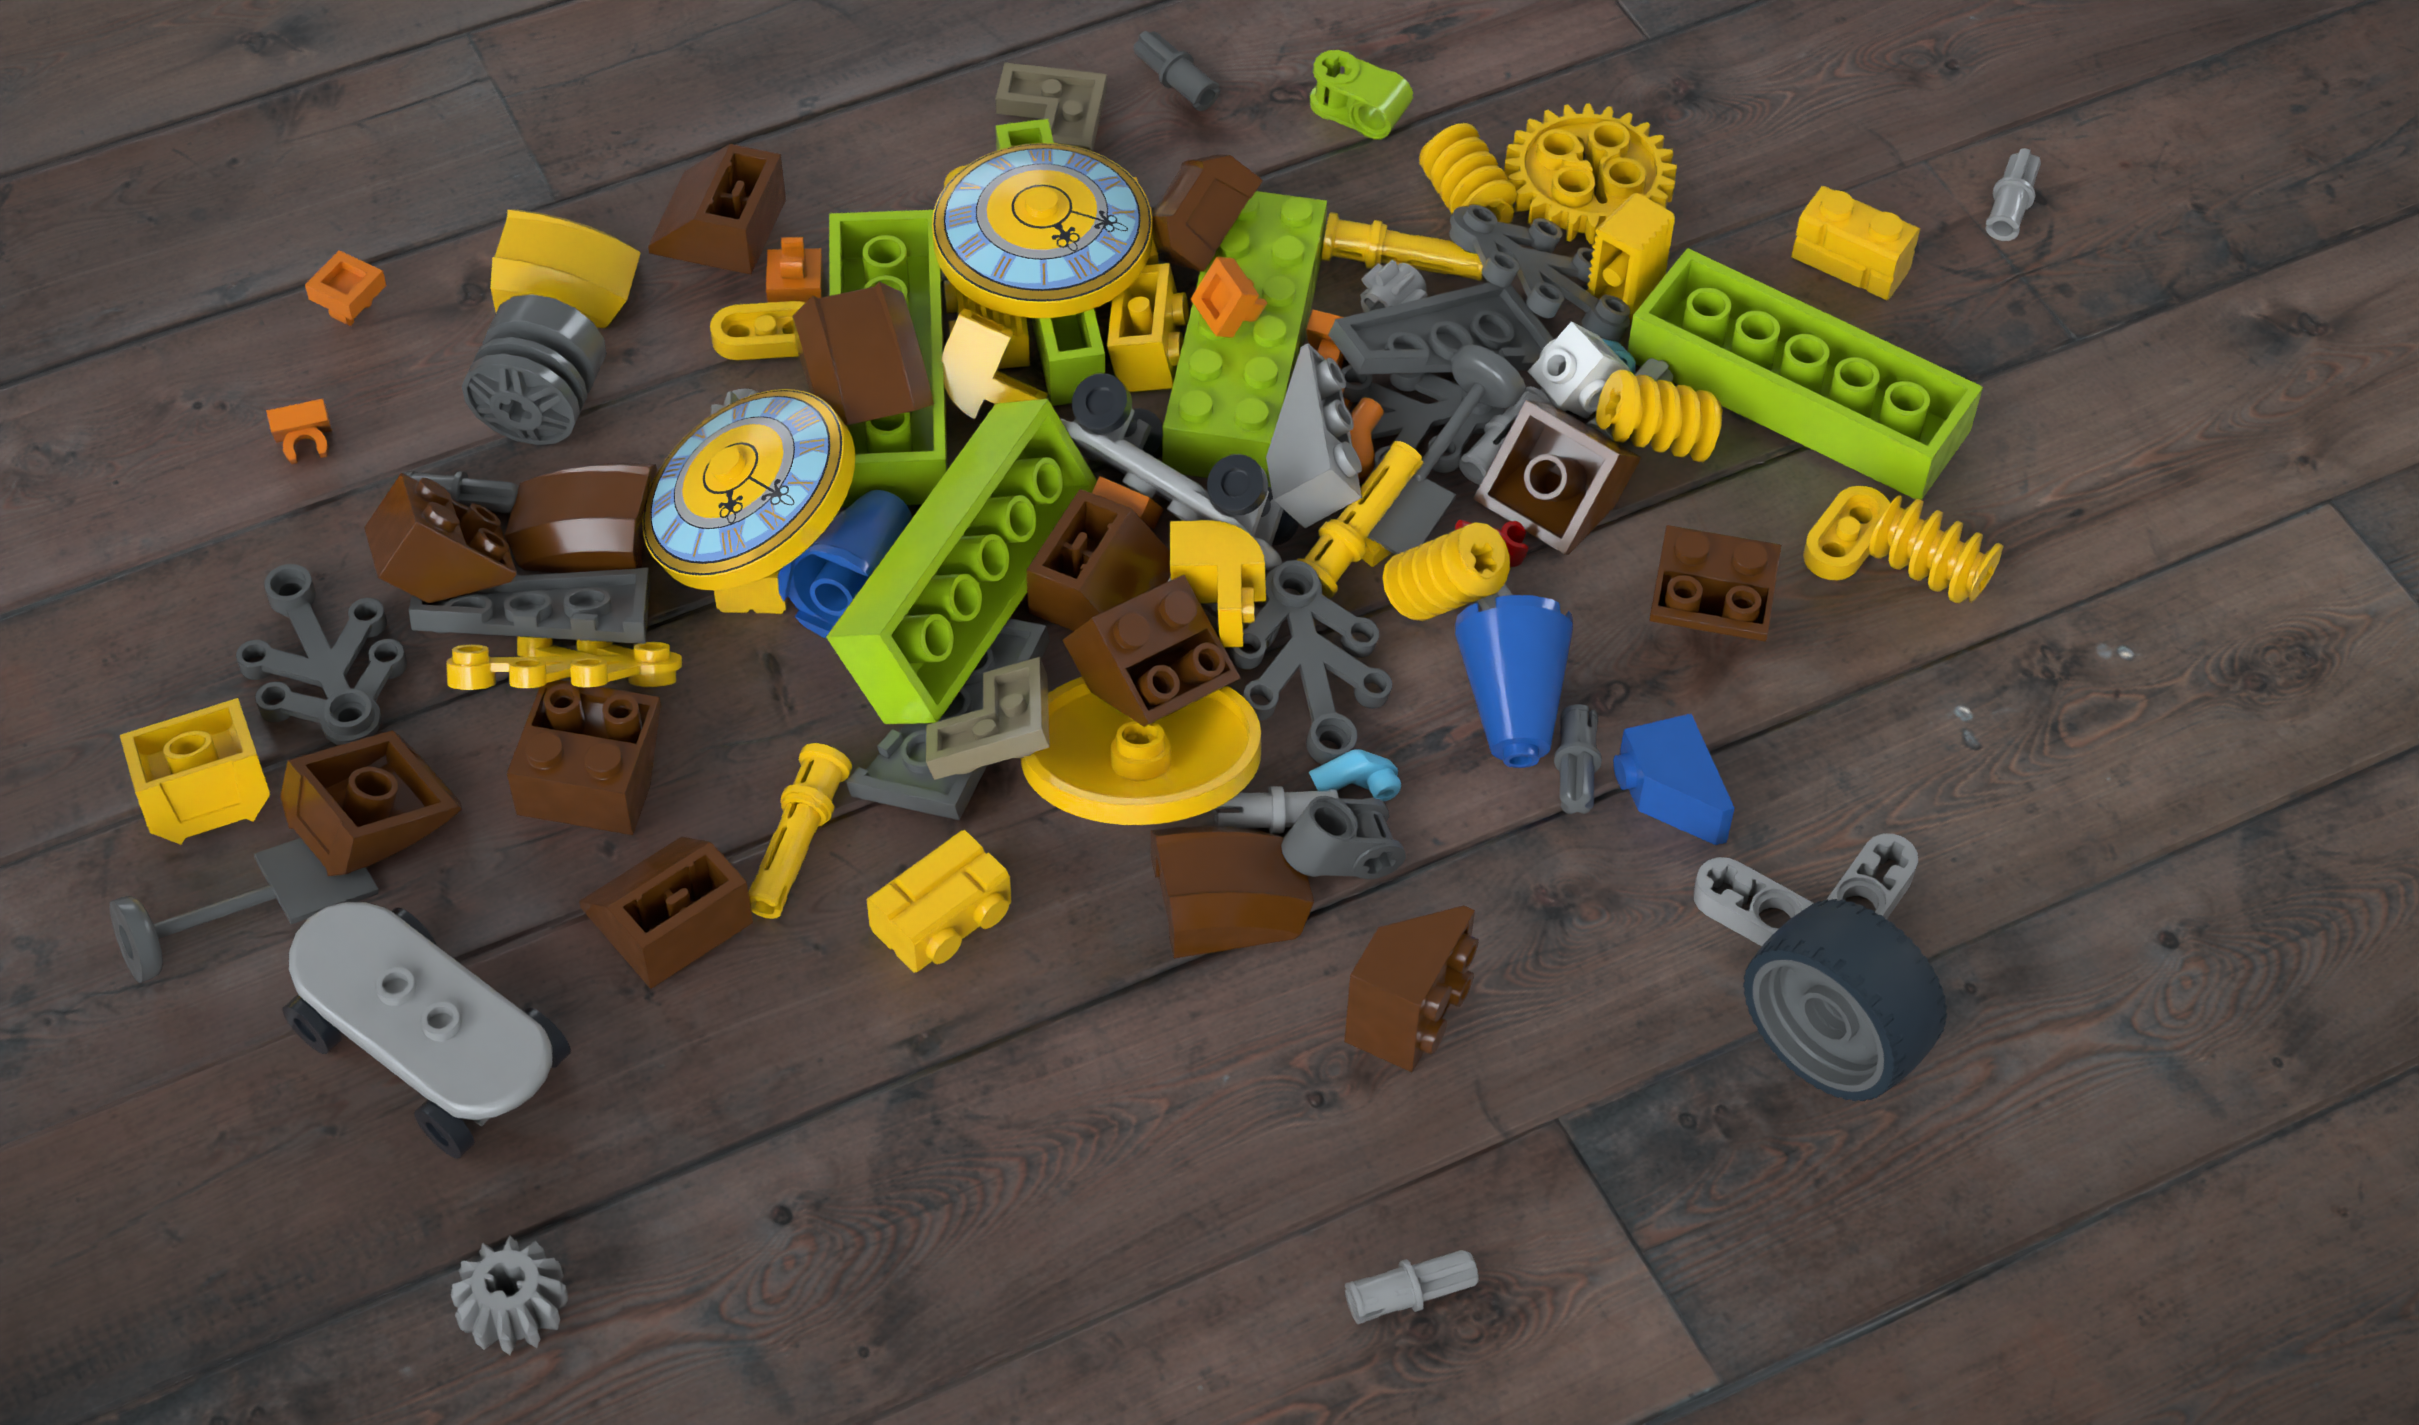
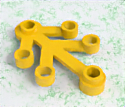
M517 636V655L521 657H490L489 648L483 645H461L452 649V658L446 661L447 685L461 690L484 689L496 684V672H509L510 686L516 688L541 687L546 685V683L571 677V684L577 687L603 686L610 681L628 677L629 683L635 686L660 687L676 682V670L682 667V656L670 652V645L661 642L639 643L634 645V649L613 645L612 642L576 640L577 651L553 645V638Z

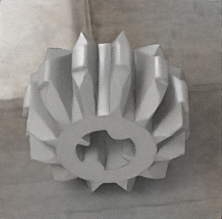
M509 1235L503 1250L494 1252L491 1247L482 1243L479 1251L482 1261H461L459 1272L462 1281L452 1285L451 1297L454 1306L458 1307L455 1316L460 1329L464 1330L465 1333L473 1332L476 1344L481 1346L483 1350L499 1340L502 1351H505L510 1356L516 1345V1340L523 1338L526 1339L527 1343L537 1348L540 1342L538 1329L558 1330L560 1316L557 1309L567 1306L568 1293L566 1286L561 1283L563 1278L561 1265L555 1258L546 1259L544 1249L539 1246L537 1241L520 1251L518 1242Z

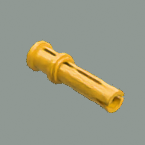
M1329 213L1321 260L1330 261L1332 257L1365 262L1366 268L1373 269L1378 263L1380 265L1381 263L1388 264L1391 260H1394L1396 264L1406 263L1418 270L1457 275L1477 281L1482 279L1481 270L1483 265L1478 255L1462 249L1453 241L1387 230V225L1383 224V221L1374 220L1371 225L1341 220L1338 213Z
M1395 441L1391 445L1383 460L1361 486L1362 498L1349 504L1337 520L1331 519L1329 522H1325L1318 530L1319 540L1304 559H1297V561L1307 563L1316 571L1322 584V595L1328 599H1331L1337 592L1336 582L1351 562H1358L1364 556L1366 548L1365 539L1391 507L1408 481L1424 464L1422 456L1410 445L1401 441Z
M819 743L805 745L799 754L798 760L801 767L793 785L784 788L780 800L783 810L782 818L748 891L751 912L758 916L769 919L781 916L787 896L805 859L814 833H816L818 826L824 825L833 815L835 807L832 799L839 783L848 779L852 770V764L842 752L831 746Z

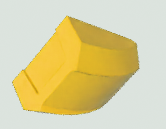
M516 209L508 210L506 223L495 257H492L491 293L495 312H497L500 304L513 296L534 294L554 298L570 305L590 319L597 328L604 329L611 323L628 299L641 252L614 236L584 224L538 212Z
M238 698L120 735L134 790L151 834L182 845L185 838L240 820L247 819L254 822L270 796V791Z

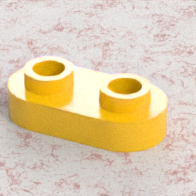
M786 301L739 304L725 307L719 310L710 322L712 345L719 355L731 360L799 356L795 343L793 315L805 303Z
M1852 486L1841 491L1807 536L1803 553L1807 568L1818 577L1827 580H1843L1855 574L1869 556L1870 538L1881 516L1890 505L1886 496L1880 491L1867 486Z

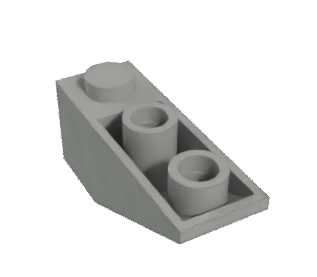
M1309 343L1303 345L1300 349L1266 456L1273 500L1304 528L1362 498L1357 474L1361 472L1362 466L1356 451L1352 447L1350 436L1354 423L1350 412L1344 404L1342 389L1346 387L1345 377L1338 364L1332 358L1325 360Z

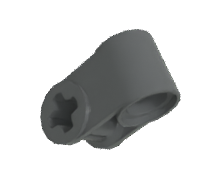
M1318 796L1309 803L1283 838L1281 844L1282 854L1286 861L1295 870L1313 877L1330 875L1377 879L1397 870L1406 858L1403 845L1393 839L1388 827L1389 810L1387 805L1377 798L1343 799Z

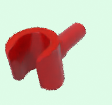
M1460 519L1455 525V530L1464 528V526L1472 523ZM1509 521L1503 525L1501 530L1494 528L1506 543L1510 556V567H1517L1522 564L1529 550L1528 546L1522 543L1526 535L1524 526L1520 522Z

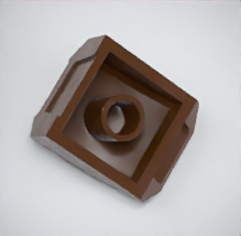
M1219 154L1184 161L1177 175L1152 212V235L1158 259L1204 272L1223 239L1263 180L1231 155Z
M879 282L874 287L822 298L812 296L793 315L796 348L810 392L829 404L845 425L916 411L934 405L919 343L903 292Z
M606 463L582 466L540 475L520 483L517 498L504 535L518 566L524 570L550 573L642 568V553L645 545L642 518L649 489L657 474L656 464Z
M393 730L288 760L280 794L289 829H294L325 866L328 876L345 875L392 856L421 840L462 810L459 799L427 762Z
M1219 826L1176 827L1151 830V861L1155 878H1159L1169 922V940L1174 959L1293 940L1302 934L1314 904L1308 875L1295 870L1282 854L1281 844L1284 837L1259 830Z

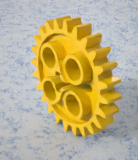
M1591 104L1585 105L1583 114H1576L1569 105H1564L1563 116L1558 117L1553 112L1545 110L1543 123L1530 118L1527 120L1526 132L1516 130L1514 143L1507 146L1504 172L1507 176V181L1513 184L1517 192L1514 209L1516 212L1529 210L1528 223L1530 225L1537 218L1547 219L1555 223L1559 228L1566 230L1567 241L1571 242L1577 233H1585L1588 243L1594 244L1595 240L1593 238L1597 235L1594 230L1632 194L1639 193L1665 208L1667 202H1672L1677 165L1672 164L1673 150L1663 149V135L1649 137L1650 123H1642L1636 127L1631 125L1633 114L1630 112L1617 119L1613 118L1611 106H1607L1600 115L1594 114Z

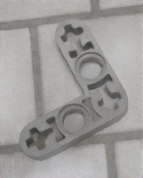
M1896 834L1874 836L1866 843L1827 899L1829 901L1832 899L1840 901L1851 896L1867 898L1876 908L1875 913L1881 914L1887 920L1912 883L1918 864L1917 850L1906 838ZM1723 857L1708 860L1700 867L1693 890L1694 902L1700 911L1760 946L1779 929L1766 925L1759 916L1761 911L1768 908H1778L1785 911L1792 918L1808 906L1814 904L1739 861ZM1888 859L1895 860L1898 866L1893 865L1890 867L1881 884L1875 879L1879 863L1884 864ZM1723 882L1733 887L1732 890L1726 889L1722 894L1715 893L1712 890V887L1718 888ZM1749 896H1753L1749 911L1742 909V904L1747 905Z

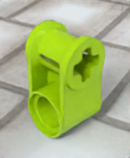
M1341 50L1323 52L1315 59L1313 64V74L1317 84L1310 94V108L1321 118L1332 120L1354 129L1367 138L1376 140L1388 136L1413 99V90L1401 75L1355 58L1348 52ZM1341 66H1343L1345 69L1344 74L1340 73ZM1325 96L1329 97L1328 104L1325 103Z

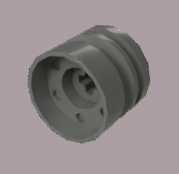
M534 294L513 296L500 304L482 346L479 347L475 359L467 372L462 384L465 403L476 418L493 431L510 439L534 445L558 443L570 436L587 399V394L590 392L607 355L604 337L590 319L576 308L557 299Z

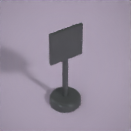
M1468 344L1461 346L1451 364L1453 377L1468 394L1422 458L1424 464L1408 481L1391 507L1368 535L1369 539L1381 544L1384 549L1395 555L1425 543L1456 499V494L1428 480L1426 477L1478 402L1490 407L1505 409L1514 406L1526 389L1524 380L1517 369L1506 359L1487 348ZM1384 455L1382 456V458L1380 459V461L1378 462V464L1375 466V468L1373 469V471L1376 469V467L1379 465V463L1383 460V458L1385 457Z
M301 838L254 853V859L269 885L156 924L152 923L147 910L137 898L124 896L110 902V916L123 958L133 977L141 983L158 976L162 971L163 956L159 939L275 898H277L290 924H294L308 919L325 907L343 902H357L377 895L378 887L366 867L345 875L328 876L325 866Z

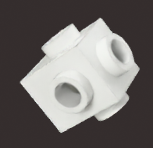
M1571 321L1556 339L1550 341L1543 348L1540 358L1528 372L1541 385V391L1549 398L1553 406L1563 412L1568 410L1588 419L1593 412L1597 411L1600 394L1610 375L1619 369L1627 371L1631 369L1597 334Z

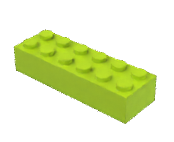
M1256 191L1223 239L1205 271H1200L1196 289L1216 257L1234 258L1246 277L1254 283L1253 287L1259 294L1258 298L1265 299L1267 305L1256 321H1243L1233 338L1215 336L1198 309L1192 304L1163 424L1162 462L1184 475L1208 478L1211 469L1218 461L1229 455L1241 454L1252 458L1262 467L1267 475L1268 487H1271L1266 456L1300 349L1305 340L1306 328L1321 265L1326 230V200Z
M934 210L829 213L830 296L874 287L879 282L903 292L919 343L934 405L916 411L846 425L855 446V470L848 494L841 508L849 507L862 495L872 490L890 492L899 497L906 505L923 504L948 470L946 397L943 362H941L944 351L942 270L937 262L933 245L932 218Z
M1689 248L1683 252L1634 313L1627 351L1633 356L1636 364L1642 366L1651 358L1657 361H1665L1669 365L1668 369L1673 374L1672 382L1692 387L1695 392L1698 390L1709 391L1720 401L1721 406L1915 500H1922L1970 433L1983 389L1982 386Z
M1048 399L997 403L994 405L826 636L884 724L935 723L941 719L1026 595V570L1079 489L1092 493L1097 480Z

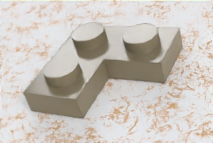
M1004 63L995 98L996 114L1048 119L1054 144L1075 146L1093 152L1107 92V74Z
M1040 657L984 672L983 709L926 725V763L934 780L954 774H967L979 767L1011 758H1024V756H1029L1036 751L1050 748L1048 677Z

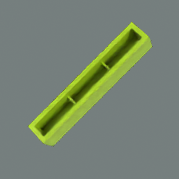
M1048 119L995 125L997 150L1024 144L1054 143ZM1094 309L1064 317L1031 318L1052 406L1072 403L1073 394L1084 379L1094 374L1105 373V352Z

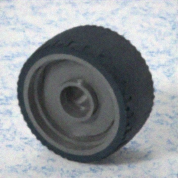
M1826 899L1808 906L1781 926L1762 945L1745 970L1743 987L1745 989L1744 996L1746 997L1745 1002L1748 1005L1749 1014L1752 1016V1021L1757 1026L1759 1034L1763 1036L1764 1041L1771 1047L1770 1049L1773 1053L1775 1052L1778 1058L1790 1070H1793L1797 1076L1803 1078L1808 1084H1812L1815 1088L1821 1089L1827 1094H1832L1834 1097H1841L1844 1100H1872L1898 1084L1931 1051L1946 1026V998L1943 994L1942 985L1939 983V978L1934 973V969L1929 964L1926 956L1891 921L1889 922L1884 916L1875 913L1872 909H1867L1865 906L1857 905L1851 901H1837V899L1829 901Z

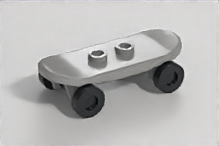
M1099 373L1087 377L1078 385L1072 398V409L1076 419L1073 422L1066 421L1065 419L1060 420L1083 457L1126 475L1122 483L1133 491L1151 499L1154 494L1170 502L1167 510L1182 521H1221L1245 530L1260 545L1264 555L1265 569L1268 572L1282 564L1279 553L1271 546L1281 545L1290 540L1296 533L1299 523L1273 500L1272 489L1268 487L1267 475L1255 460L1241 454L1224 457L1211 469L1207 480L1208 491H1206L1196 482L1158 460L1163 454L1164 423L1149 410L1142 408L1132 409L1131 394L1119 379L1110 374Z
M343 902L325 907L305 921L295 934L289 950V972L298 994L282 1008L283 1014L290 1026L310 1047L322 1054H327L342 1040L340 1033L342 1032L409 1086L427 1098L414 1112L415 1119L428 1138L453 1158L459 1159L475 1144L474 1137L462 1121L463 1119H472L482 1126L490 1117H496L516 1109L538 1091L546 1081L550 1069L556 1068L571 1054L568 1041L550 1019L530 1007L524 1011L520 1010L440 949L424 925L402 908L396 907L390 911L384 907L367 902Z

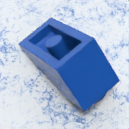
M1692 713L1624 729L1620 753L1614 756L1613 766L1620 788L1622 790L1629 789L1637 810L1711 844L1727 843L1735 808Z

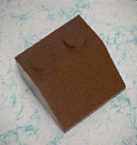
M1526 400L1473 499L1508 521L1520 522L1528 533L1563 554L1569 555L1615 507L1642 457L1550 403Z

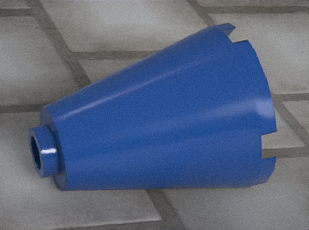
M872 490L865 493L837 515L807 550L781 568L778 574L779 594L783 602L787 597L790 598L791 602L798 609L794 617L804 627L826 638L911 521V512L899 497L884 490Z
M1506 595L1495 597L1496 608L1479 612L1478 602L1466 607L1457 615L1455 636L1491 754L1503 760L1506 766L1526 768L1536 765L1539 762V758L1547 755L1551 749L1573 633V617L1570 611L1566 615L1561 614L1560 603L1553 599L1533 595Z

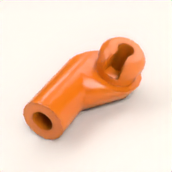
M1362 398L1350 413L1354 423V428L1350 431L1352 447L1356 451L1362 466L1361 472L1357 473L1359 484L1365 482L1374 469L1375 453L1370 433L1384 415L1381 405L1370 398Z

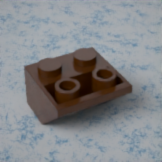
M729 144L686 170L648 245L649 254L751 275L786 201L781 154Z
M401 473L364 527L378 578L427 603L511 583L517 574L509 552V545L503 535L500 526L501 522L498 517L478 504H471L468 508L451 499L450 493L444 487L428 478H421L420 481H417Z
M1079 489L1026 570L1028 613L1075 631L1091 618L1167 583L1171 576L1170 550L1131 508Z
M1666 525L1649 621L1766 642L1782 545Z
M1184 574L1091 618L1063 639L1090 692L1143 727L1240 679Z
M556 680L541 686L507 771L516 814L633 835L651 785L661 707L660 697L604 687H577L572 685L571 682Z
M687 837L678 838L579 901L581 909L650 989L753 923L746 880L711 841Z
M1463 905L1378 927L1350 974L1344 1042L1410 1072H1413L1424 1052L1431 1055L1434 1054L1447 1027V1020L1443 1019L1451 1004L1457 1007L1463 1004L1474 979V973L1469 971L1468 968L1479 944V939L1472 936L1475 910Z

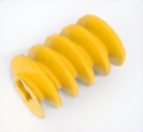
M1468 123L1455 124L1445 128L1427 142L1419 155V165L1422 166L1426 176L1431 180L1435 190L1440 194L1451 214L1457 207L1480 205L1490 210L1496 216L1497 222L1511 223L1514 216L1512 205L1515 202L1517 192L1513 184L1507 181L1504 170L1498 167L1494 155L1489 153L1484 140L1480 139L1475 126Z
M1619 369L1612 373L1604 384L1597 405L1596 423L1599 429L1602 430L1607 429L1611 425V436L1616 442L1624 443L1631 435V441L1636 447L1644 448L1651 440V446L1656 452L1664 453L1671 446V452L1676 457L1684 458L1690 452L1693 461L1704 462L1710 457L1720 434L1722 406L1720 401L1709 391L1698 390L1695 392L1689 386H1675L1670 381H1655L1650 376H1635L1631 371Z
M1896 496L1881 516L1870 538L1869 551L1871 556L1881 559L1889 554L1888 561L1894 569L1901 570L1909 565L1908 573L1910 578L1920 581L1929 575L1928 585L1931 590L1940 592L1949 586V600L1954 603H1961L1969 597V602L1972 603L1993 576L2001 557L2003 545L1996 543L1983 554L1980 552L1983 538L1982 533L1976 532L1964 543L1960 541L1963 527L1962 522L1956 521L1944 532L1940 529L1943 518L1942 511L1936 510L1926 520H1923L1920 516L1924 501L1916 499L1909 507L1903 509L1901 508L1902 496Z
M1474 522L1464 526V528L1457 529L1449 534L1392 556L1384 567V590L1390 603L1400 614L1411 620L1425 621L1497 593L1507 581L1510 571V556L1505 541L1496 529L1485 523Z

